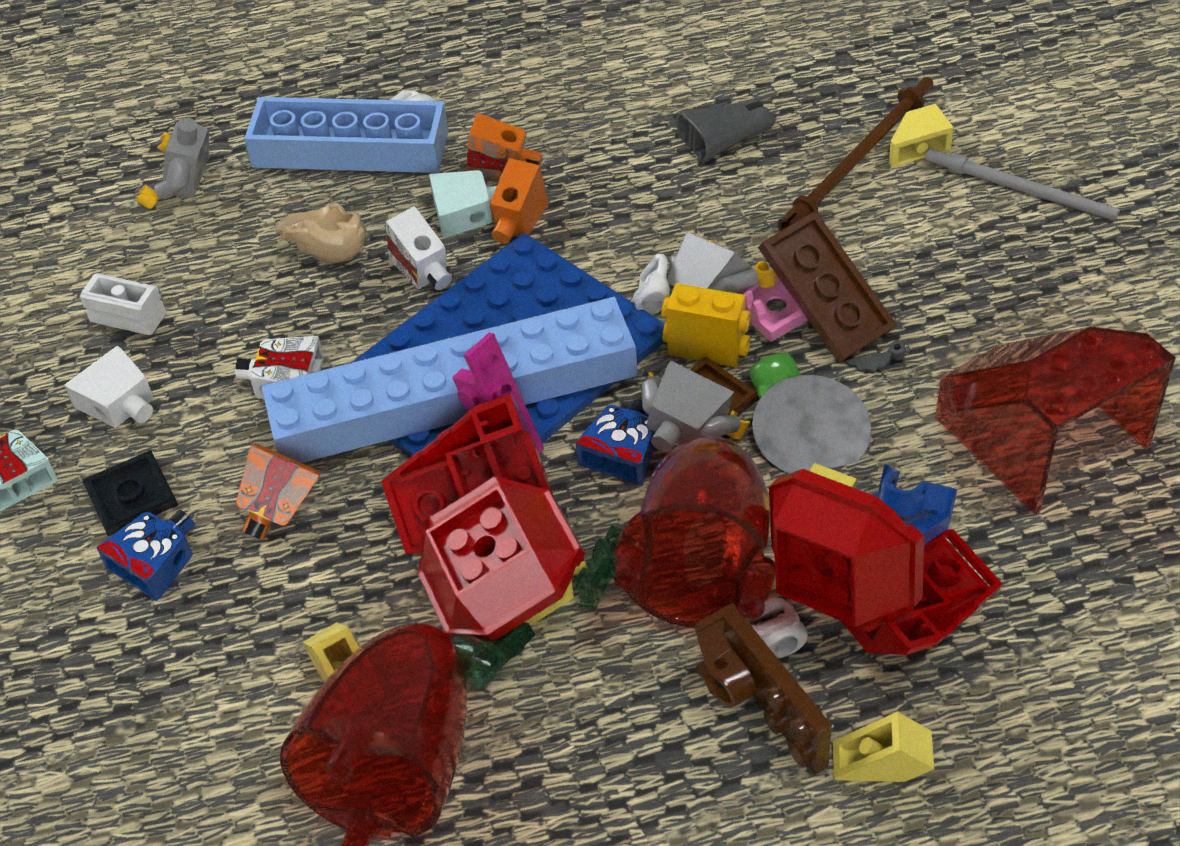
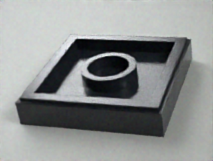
M151 450L82 479L107 536L115 534L143 513L150 512L156 516L178 506L176 498Z

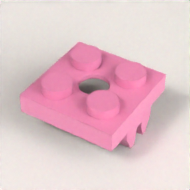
M778 276L777 283L772 287L762 288L757 284L737 293L746 295V310L751 311L750 324L770 342L808 321ZM771 299H781L787 306L781 311H772L767 308L766 303Z

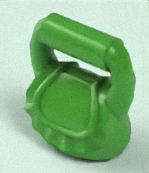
M777 353L763 358L751 366L749 370L750 379L754 384L755 390L758 392L759 399L769 388L778 382L802 375L798 372V367L793 357L786 353Z

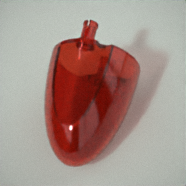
M701 436L685 441L670 451L659 462L647 487L641 511L633 516L622 529L614 556L615 567L617 568L614 582L619 588L625 590L628 596L644 611L665 622L688 628H695V624L698 621L731 603L736 606L744 618L754 619L763 615L765 610L764 602L768 598L774 584L775 562L770 558H766L763 553V549L767 546L769 535V496L763 476L750 455L739 445L726 438Z
M407 623L383 631L359 647L336 668L313 695L283 742L280 751V764L286 781L294 793L310 809L327 821L347 830L340 846H369L373 838L387 840L391 837L392 833L398 832L415 837L427 832L438 821L459 763L467 715L466 675L462 658L455 643L448 634L438 627L427 623Z

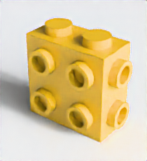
M675 283L671 296H665L661 311L662 317L666 318L662 339L663 342H667L668 355L697 361L707 357L715 364L737 368L740 356L746 357L748 355L751 340L750 335H745L751 319V311L746 310V295Z

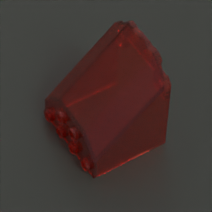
M1085 327L997 345L941 376L935 418L1035 515L1041 511L1058 429L1098 407L1144 449L1151 446L1176 357L1148 333L1099 327Z

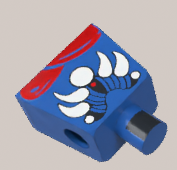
M634 400L629 409L615 405L605 407L575 443L578 465L641 486L644 484L655 450L651 439L656 432L647 426L649 414L644 411L642 400Z
M178 510L167 522L150 512H146L103 541L96 548L106 569L158 601L193 556L185 535L195 526V523L182 510Z

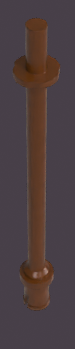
M924 77L914 88L907 87L899 91L897 97L899 103L808 196L801 195L794 200L792 208L778 220L780 231L814 211L818 213L817 205L900 121L906 112L924 106L922 97L934 84L930 77Z

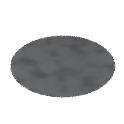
M800 375L778 382L760 398L753 414V435L758 448L770 463L788 474L800 469L810 471L814 463L827 468L857 463L864 455L870 442L871 421L861 399L844 384L823 376Z

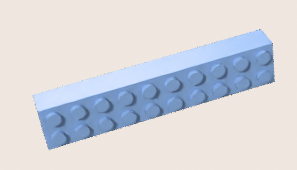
M611 297L262 385L261 387L277 452L303 463L454 424L459 421L468 411L457 396L458 390L452 376L461 368L470 370L463 355L489 332L495 334L525 405L638 376L636 346L616 298Z

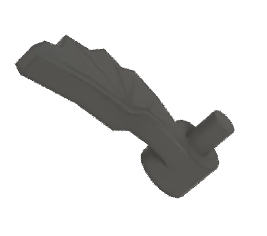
M895 340L889 345V349L881 354L873 352L863 357L847 359L846 363L851 367H856L859 372L868 371L874 374L878 370L883 371L890 364L892 358L895 360L903 359L906 356V347L904 342Z

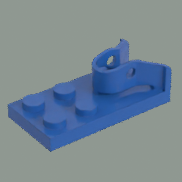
M884 464L879 490L872 495L877 496L891 507L906 525L912 524L924 534V544L949 528L957 489L927 481L920 483L912 490L898 489L896 486L900 472L894 467Z

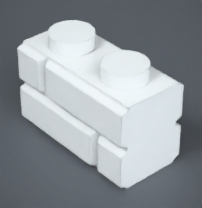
M98 273L92 276L80 295L84 308H87L86 314L90 322L146 335L154 333L166 312L163 302L160 300L161 296L157 286L140 284L139 282Z

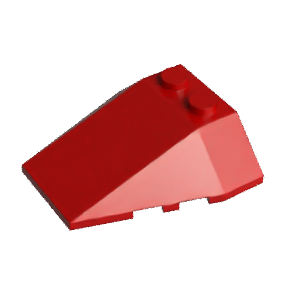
M511 393L474 406L465 413L464 417L449 429H445L434 441L421 451L415 453L381 481L405 554L422 553L425 531L428 529L430 517L494 476L547 489L553 495L532 431Z
M947 529L924 544L923 598L913 609L892 620L884 619L881 626L870 632L845 622L842 623L866 653L908 655L938 645L1001 588L1003 583L954 530ZM946 539H948L956 547V549L964 556V558L973 566V568L982 576V578L991 587H989L981 579V577L971 568V566L962 558V556L952 547V545Z

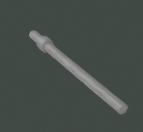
M929 148L925 157V161L946 167L948 172L960 176L962 173L1114 222L1120 213L1118 208L968 161V157L957 153L952 156Z

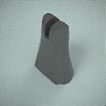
M752 98L721 107L680 111L676 116V126L679 137L689 148H693V153L705 164L738 142L768 130L775 124L776 119L774 114L764 107L758 98Z

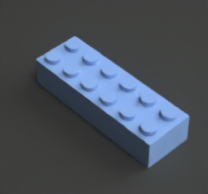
M258 97L244 140L252 168L439 173L449 130L444 101Z

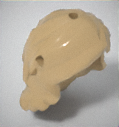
M331 202L319 210L288 214L287 217H281L280 221L276 222L275 232L280 234L281 240L285 239L294 242L299 250L311 254L313 258L328 263L353 260L362 251L366 238V228L361 220V215L356 212L346 213L344 208L335 202Z

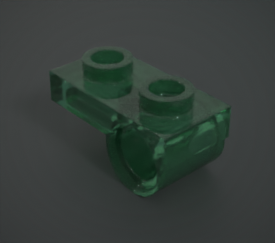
M611 525L605 538L597 540L593 549L591 563L588 568L584 567L581 569L576 580V590H579L580 606L595 610L612 579L628 581L637 576L640 571L639 543L634 535L626 532L624 529Z
M524 622L494 642L485 641L468 634H459L450 641L447 647L446 657L451 666L450 670L458 681L480 689L483 685L492 681L497 672L511 658L523 651L525 645L535 636V633L529 623Z

